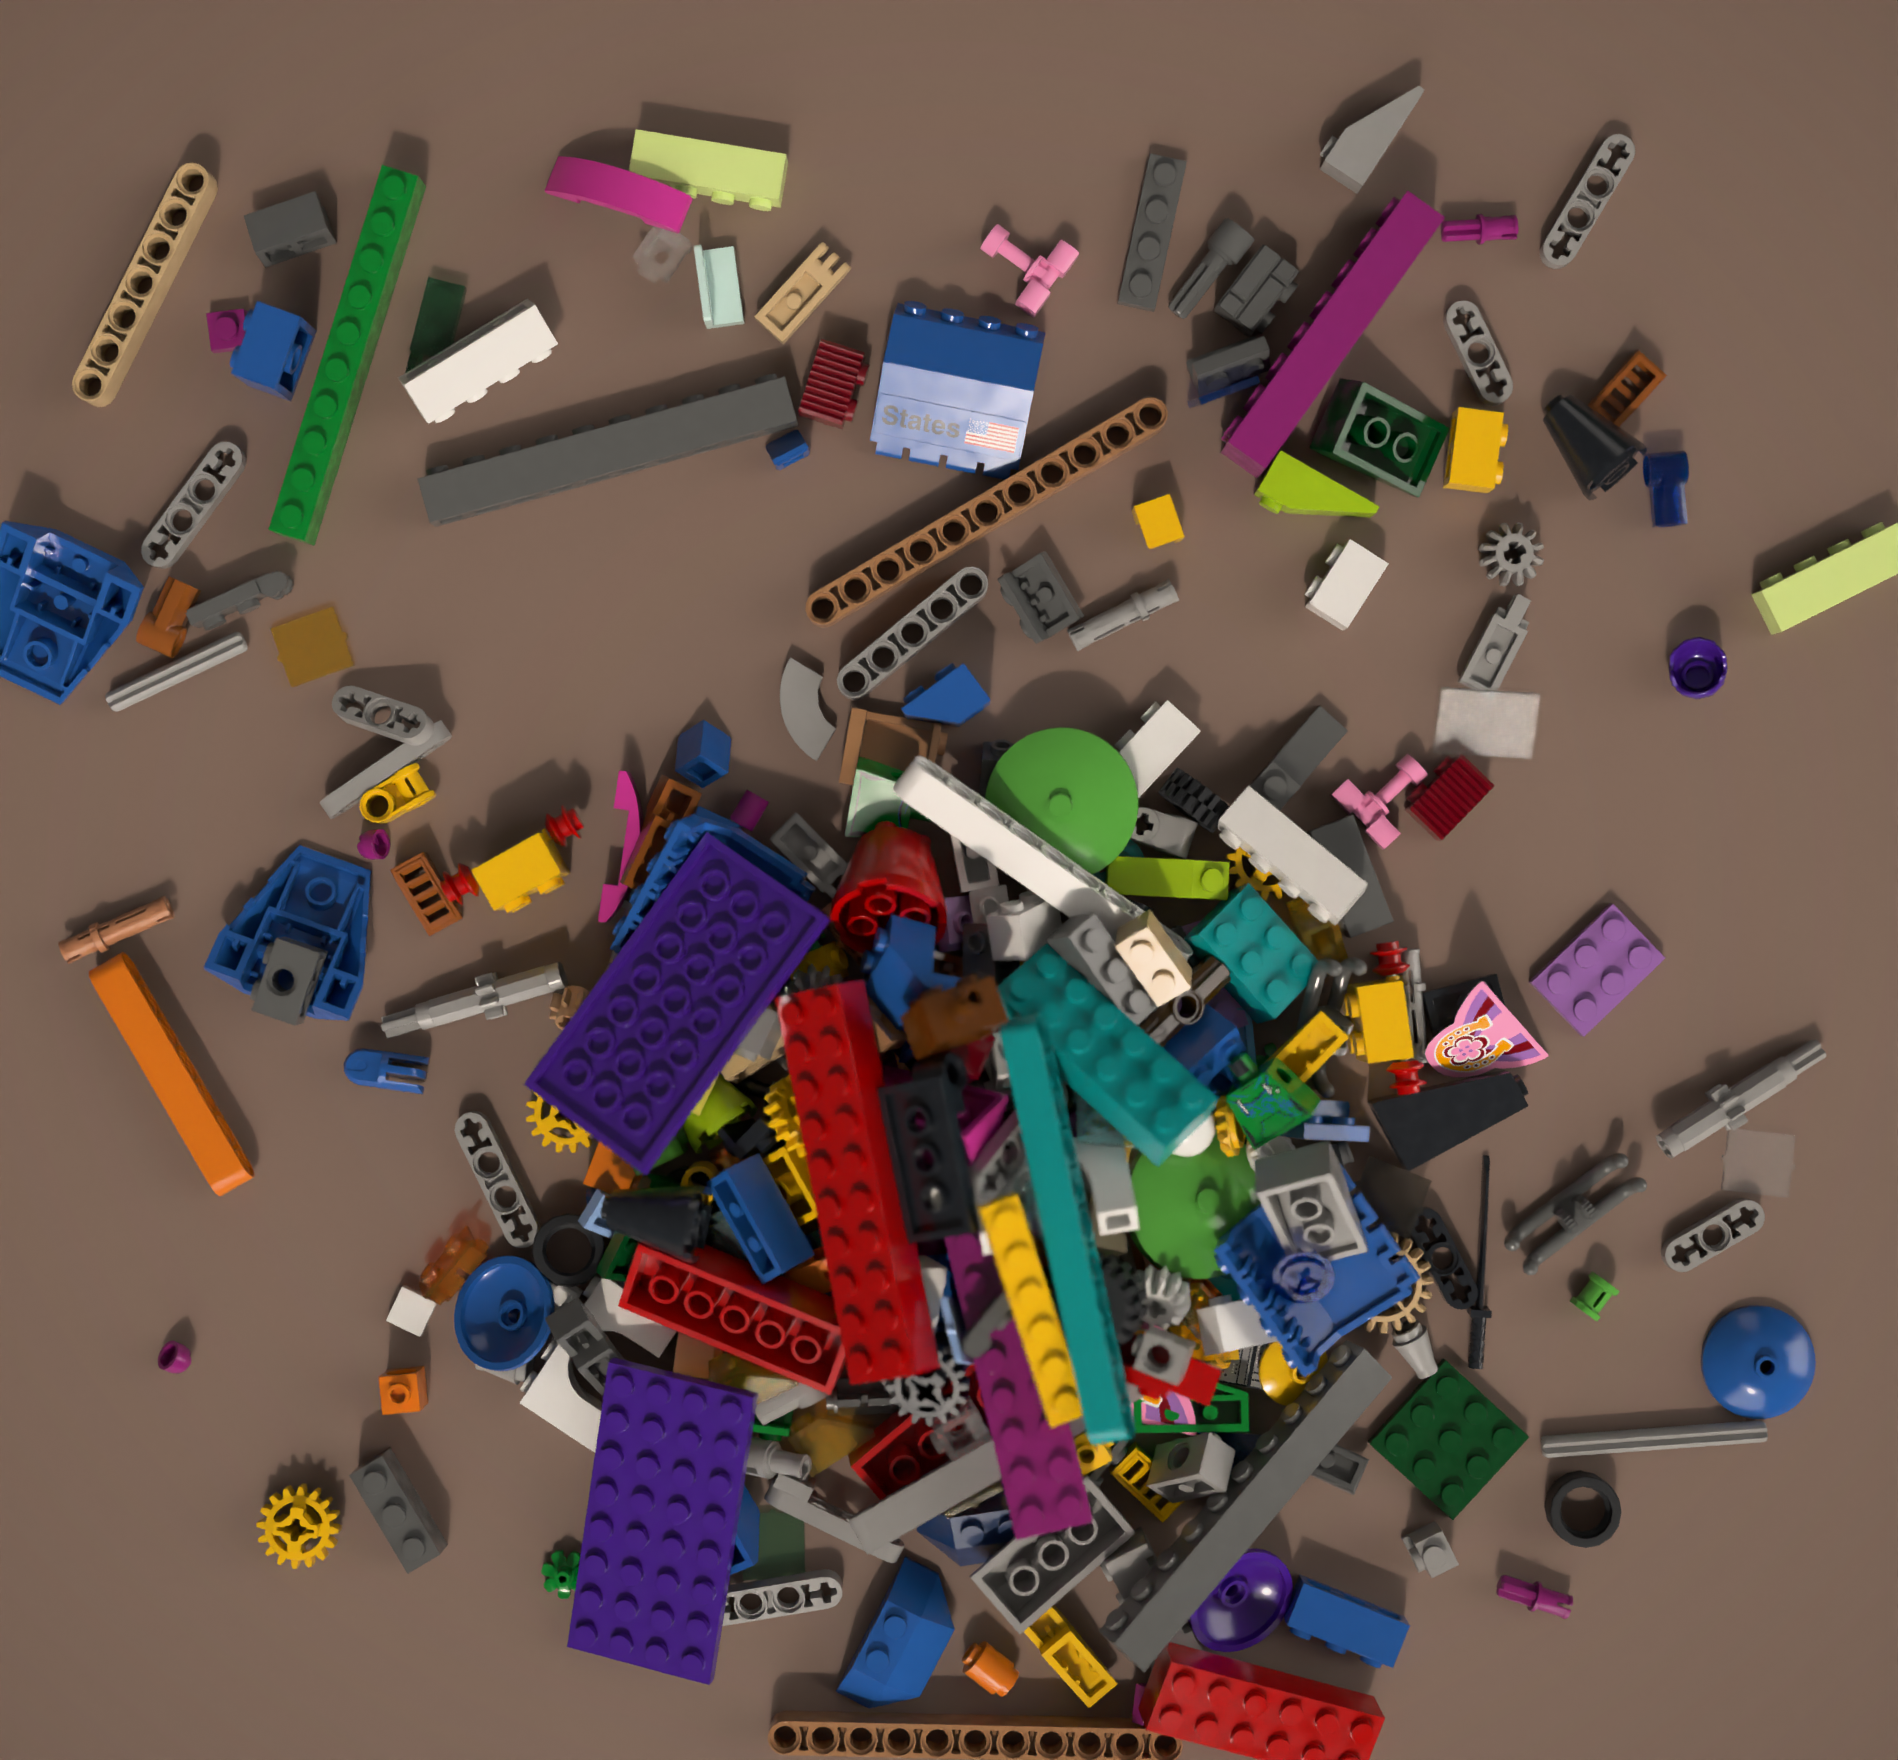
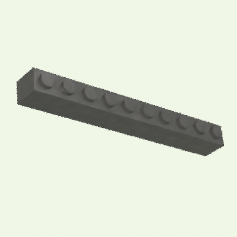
M776 374L761 376L755 379L756 385L741 388L740 384L725 386L718 390L719 395L704 399L703 394L689 396L681 400L683 405L668 409L666 404L657 405L646 409V415L631 419L629 414L621 415L608 420L609 425L595 429L594 425H585L573 429V435L558 439L557 435H549L535 441L536 446L522 449L521 445L509 446L499 450L500 456L485 460L484 455H478L464 459L462 461L463 466L449 470L448 465L428 469L426 470L427 476L417 479L429 523L435 527L798 427L785 377L777 378Z
M1346 1340L1342 1345L1333 1350L1329 1361L1306 1383L1305 1389L1295 1401L1283 1409L1280 1418L1272 1428L1259 1437L1255 1448L1249 1455L1233 1468L1226 1492L1213 1494L1208 1497L1204 1508L1194 1519L1185 1524L1181 1535L1170 1548L1164 1550L1158 1556L1156 1564L1147 1575L1134 1584L1130 1595L1118 1608L1114 1609L1107 1616L1105 1624L1099 1632L1142 1671H1145L1392 1379L1391 1375L1365 1348Z

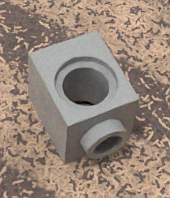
M1152 1326L1145 1332V1335L1139 1333L1135 1340L1131 1355L1137 1358L1133 1368L1178 1385L1184 1379L1196 1343ZM1154 1345H1162L1168 1349L1170 1353L1169 1363H1159L1154 1359L1152 1355Z

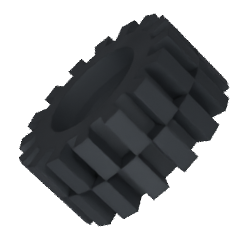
M1178 768L1174 770L1158 791L1175 808L1211 833L1216 830L1219 819L1230 807L1219 796L1211 792L1209 788Z

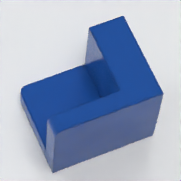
M705 720L697 723L678 737L675 771L701 788H705L729 772L730 736Z

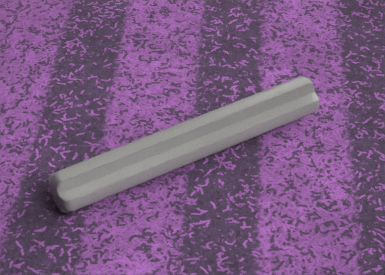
M239 632L227 635L106 693V701L112 711L119 712L245 652L248 649L245 638Z

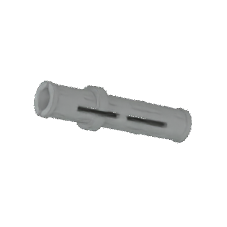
M1167 579L1140 594L1135 592L1130 595V599L1092 617L1080 625L1068 629L1067 632L1077 652L1139 620L1144 622L1150 619L1149 615L1178 602L1179 598L1170 580Z
M1412 948L1401 953L1402 962L1410 964V967L1404 973L1398 975H1400L1399 980H1402L1404 985L1414 1057L1411 1059L1427 1063L1428 1061L1425 1056L1427 1048L1426 1022L1423 1003V991L1426 990V982H1422L1420 949ZM1409 970L1411 971V986H1412L1413 1002H1411V998H1410V985H1409V974H1408V971H1409ZM1412 1010H1414V1019H1415V1031H1416V1041H1415V1042H1414V1034H1413Z

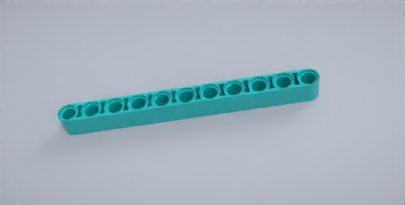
M1041 1013L1009 1019L1000 1027L1001 1041L1087 1435L1093 1445L1133 1439L1135 1435L1133 1411L1048 1024Z

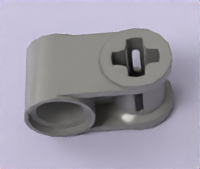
M1139 807L1137 819L1143 815L1144 823L1149 825V829L1141 831L1138 835L1136 834L1135 826L1130 839L1136 843L1154 848V850L1186 860L1198 823L1173 814Z

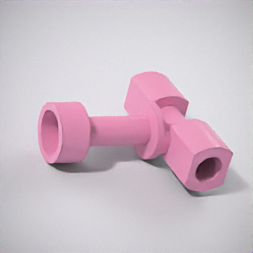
M997 224L988 234L980 249L992 258L999 253L1026 272L1023 280L1028 285L1016 300V305L1034 318L1049 298V289L1058 276L1063 279L1078 258L1079 252L1065 241L1060 240L1047 259L1040 255L1034 260L1007 240L1010 232Z
M1406 754L1396 764L1399 772L1375 795L1371 791H1367L1363 795L1349 779L1330 795L1348 815L1353 812L1367 827L1365 833L1382 850L1388 847L1401 834L1385 817L1390 812L1386 805L1410 782L1418 786L1428 776L1423 767L1409 754Z

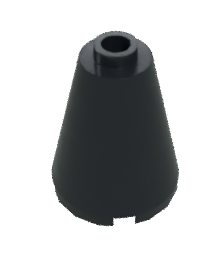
M1558 395L1544 408L1547 414L1543 418V422L1583 495L1588 500L1597 498L1593 492L1601 487L1604 492H1607L1622 480L1638 464L1633 458L1638 451L1643 456L1647 452V447L1641 441L1573 395L1565 398L1562 395Z
M704 1185L615 1189L611 1196H605L603 1200L601 1218L606 1219V1225L609 1229L685 1262L696 1263L700 1257L695 1256L694 1252L696 1248L704 1249L709 1232L712 1206L705 1205V1195L712 1196V1190L709 1186Z

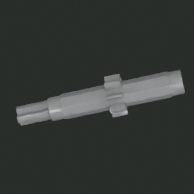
M561 962L541 966L498 979L496 972H490L475 977L477 986L418 1003L413 1008L381 1017L383 1023L381 1028L382 1031H385L386 1037L391 1038L418 1029L426 1030L481 1013H485L486 1020H492L508 1015L506 1008L508 1005L568 987L567 976Z
M1810 1040L1787 1056H1780L1771 1063L1766 1064L1730 1088L1726 1084L1721 1085L1719 1083L1705 1092L1709 1100L1707 1103L1656 1135L1659 1147L1667 1157L1672 1159L1722 1127H1725L1727 1131L1730 1129L1735 1131L1748 1122L1744 1113L1796 1080L1797 1075L1824 1059L1826 1052L1821 1048L1819 1041Z

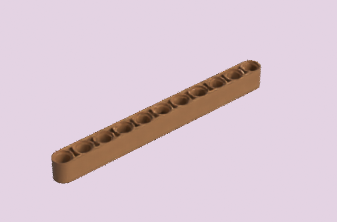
M1147 397L1136 402L817 590L808 597L805 610L809 620L814 625L823 628L838 623L1157 435L1162 430L1168 417L1166 405L1155 397ZM1146 408H1152L1159 414L1160 421L1156 425L1147 426L1140 420L1139 412ZM1113 427H1119L1126 432L1127 441L1121 445H1114L1107 439V431ZM1086 446L1090 448L1095 455L1094 461L1087 465L1078 463L1074 457V451L1078 447ZM1049 465L1056 466L1062 473V479L1058 483L1049 484L1042 479V469ZM1014 485H1023L1028 489L1030 497L1023 503H1016L1009 498L1008 491ZM982 504H990L996 509L997 516L991 522H982L975 514L976 509ZM950 523H957L963 527L965 534L959 541L951 542L943 535L944 527ZM925 542L931 547L932 554L927 560L917 561L911 556L910 550L915 543ZM892 561L897 564L899 573L896 578L884 580L878 575V568L883 562ZM854 580L863 582L867 587L865 595L858 600H852L845 594L847 584ZM822 599L828 600L834 605L832 615L826 619H819L813 615L814 604Z
M787 1710L781 1711L773 1717L768 1733V1743L774 1752L793 1756L978 1760H1176L1181 1755L1183 1748L1182 1740L1174 1738L1173 1743L1168 1747H1158L1154 1743L1157 1737L1162 1734L1147 1731L1144 1725L1132 1722V1718ZM781 1726H789L795 1731L796 1735L791 1739L785 1740L777 1735L776 1729ZM818 1727H828L834 1735L829 1740H819L813 1732ZM862 1727L869 1730L872 1736L866 1741H858L853 1738L851 1733L856 1728ZM901 1728L906 1730L910 1736L903 1742H896L891 1739L889 1734L892 1730ZM934 1729H940L947 1734V1738L940 1743L930 1741L927 1735ZM971 1730H979L984 1733L985 1738L980 1743L973 1744L966 1740L965 1735ZM1009 1731H1018L1022 1734L1023 1738L1019 1743L1012 1745L1006 1743L1003 1740V1736ZM1047 1732H1056L1061 1736V1739L1055 1745H1046L1041 1741V1737ZM1091 1732L1099 1738L1094 1745L1084 1746L1079 1742L1081 1735ZM1125 1733L1136 1736L1134 1744L1128 1747L1117 1744V1739Z

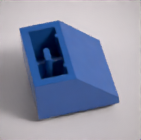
M951 663L934 676L937 683L929 689L925 690L921 685L904 697L906 705L901 709L904 716L908 719L960 727L989 706L991 700L964 663L957 668Z
M1208 1004L1204 1006L1203 1015L1197 1022L1186 1024L1162 1047L1218 1099H1220L1221 1095H1226L1233 1083L1238 1080L1227 1064L1238 1054L1244 1051L1247 1053L1237 1027Z

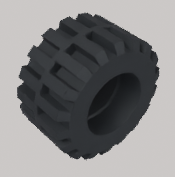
M1098 1253L1106 1293L1111 1305V1315L1118 1347L1129 1342L1135 1336L1134 1333L1141 1329L1144 1322L1140 1318L1147 1314L1148 1307L1142 1305V1300L1147 1298L1146 1289L1139 1290L1137 1284L1142 1282L1139 1274L1132 1276L1129 1273L1133 1267L1128 1262L1120 1265L1118 1263L1119 1257L1112 1254L1104 1257V1253ZM1053 1275L1048 1278L1051 1283L1047 1285L1069 1352Z

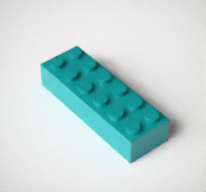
M1047 943L997 987L1009 1019L1037 1013L1043 1014L1048 1024L1059 1077L1157 1167L1210 1117L1218 1097Z

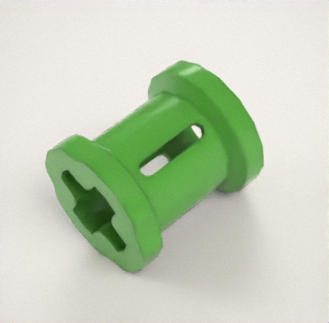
M1591 1271L1588 1275L1590 1278L1589 1282L1577 1297H1572L1569 1301L1598 1322L1601 1318L1599 1312L1611 1296H1617L1620 1291Z

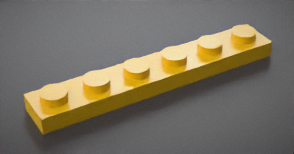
M1012 1192L977 1205L1047 1423L1053 1428L1081 1417L1083 1413L1071 1359L1018 1195Z

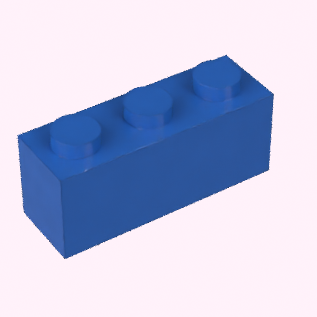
M759 1153L726 1169L706 1182L761 1284L770 1281L815 1255L806 1235L802 1232L793 1216L789 1204L783 1198L771 1176L769 1168L765 1165Z
M1300 1574L1292 1592L1289 1608L1284 1616V1620L1287 1626H1290L1289 1631L1292 1634L1306 1640H1310L1311 1636L1325 1641L1324 1645L1327 1648L1341 1654H1345L1347 1650L1360 1655L1359 1659L1362 1662L1376 1668H1381L1382 1664L1394 1667L1410 1627L1406 1618L1400 1614Z

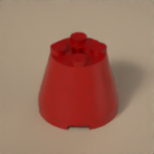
M880 822L876 824L874 830L867 832L859 839L832 900L830 921L833 922L835 928L840 933V940L848 947L860 953H864L865 950H871L878 928H884L892 914L936 926L935 945H937L946 931L947 906L931 850V840L929 837L912 830L897 827L892 822Z

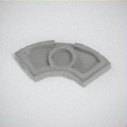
M790 657L780 685L782 717L795 743L809 757L818 761L836 731V728L824 718L819 707L818 691L823 677Z

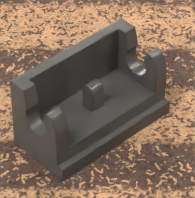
M316 191L244 215L254 252L265 267L337 243L326 209L321 205Z

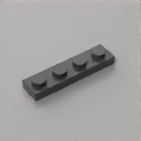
M1151 153L1149 155L1117 304L1151 312L1155 311L1187 161Z

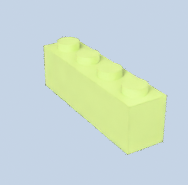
M636 129L629 171L690 195L693 199L697 197V194L712 196L711 200L720 204L733 205L734 200L749 202V207L756 210L771 211L772 206L781 208L788 160L786 154Z
M1879 522L1861 531L1863 539L1853 544L1850 543L1849 539H1845L1827 548L1829 556L1819 561L1816 560L1815 556H1811L1793 565L1795 573L1783 578L1780 572L1759 582L1762 589L1751 595L1771 635L1782 632L1898 574V523L1885 527L1883 522Z

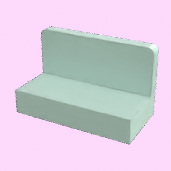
M695 245L694 254L701 305L707 329L745 324L734 247L703 250L701 245Z

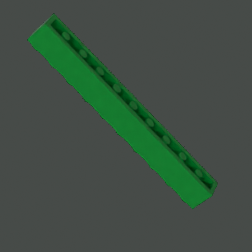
M385 165L381 166L268 529L280 536L315 546L426 190V185L417 175Z

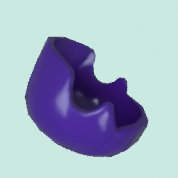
M1702 637L1686 639L1672 651L1669 661V678L1675 690L1682 696L1693 699L1713 696L1724 685L1728 669L1727 657L1713 640Z

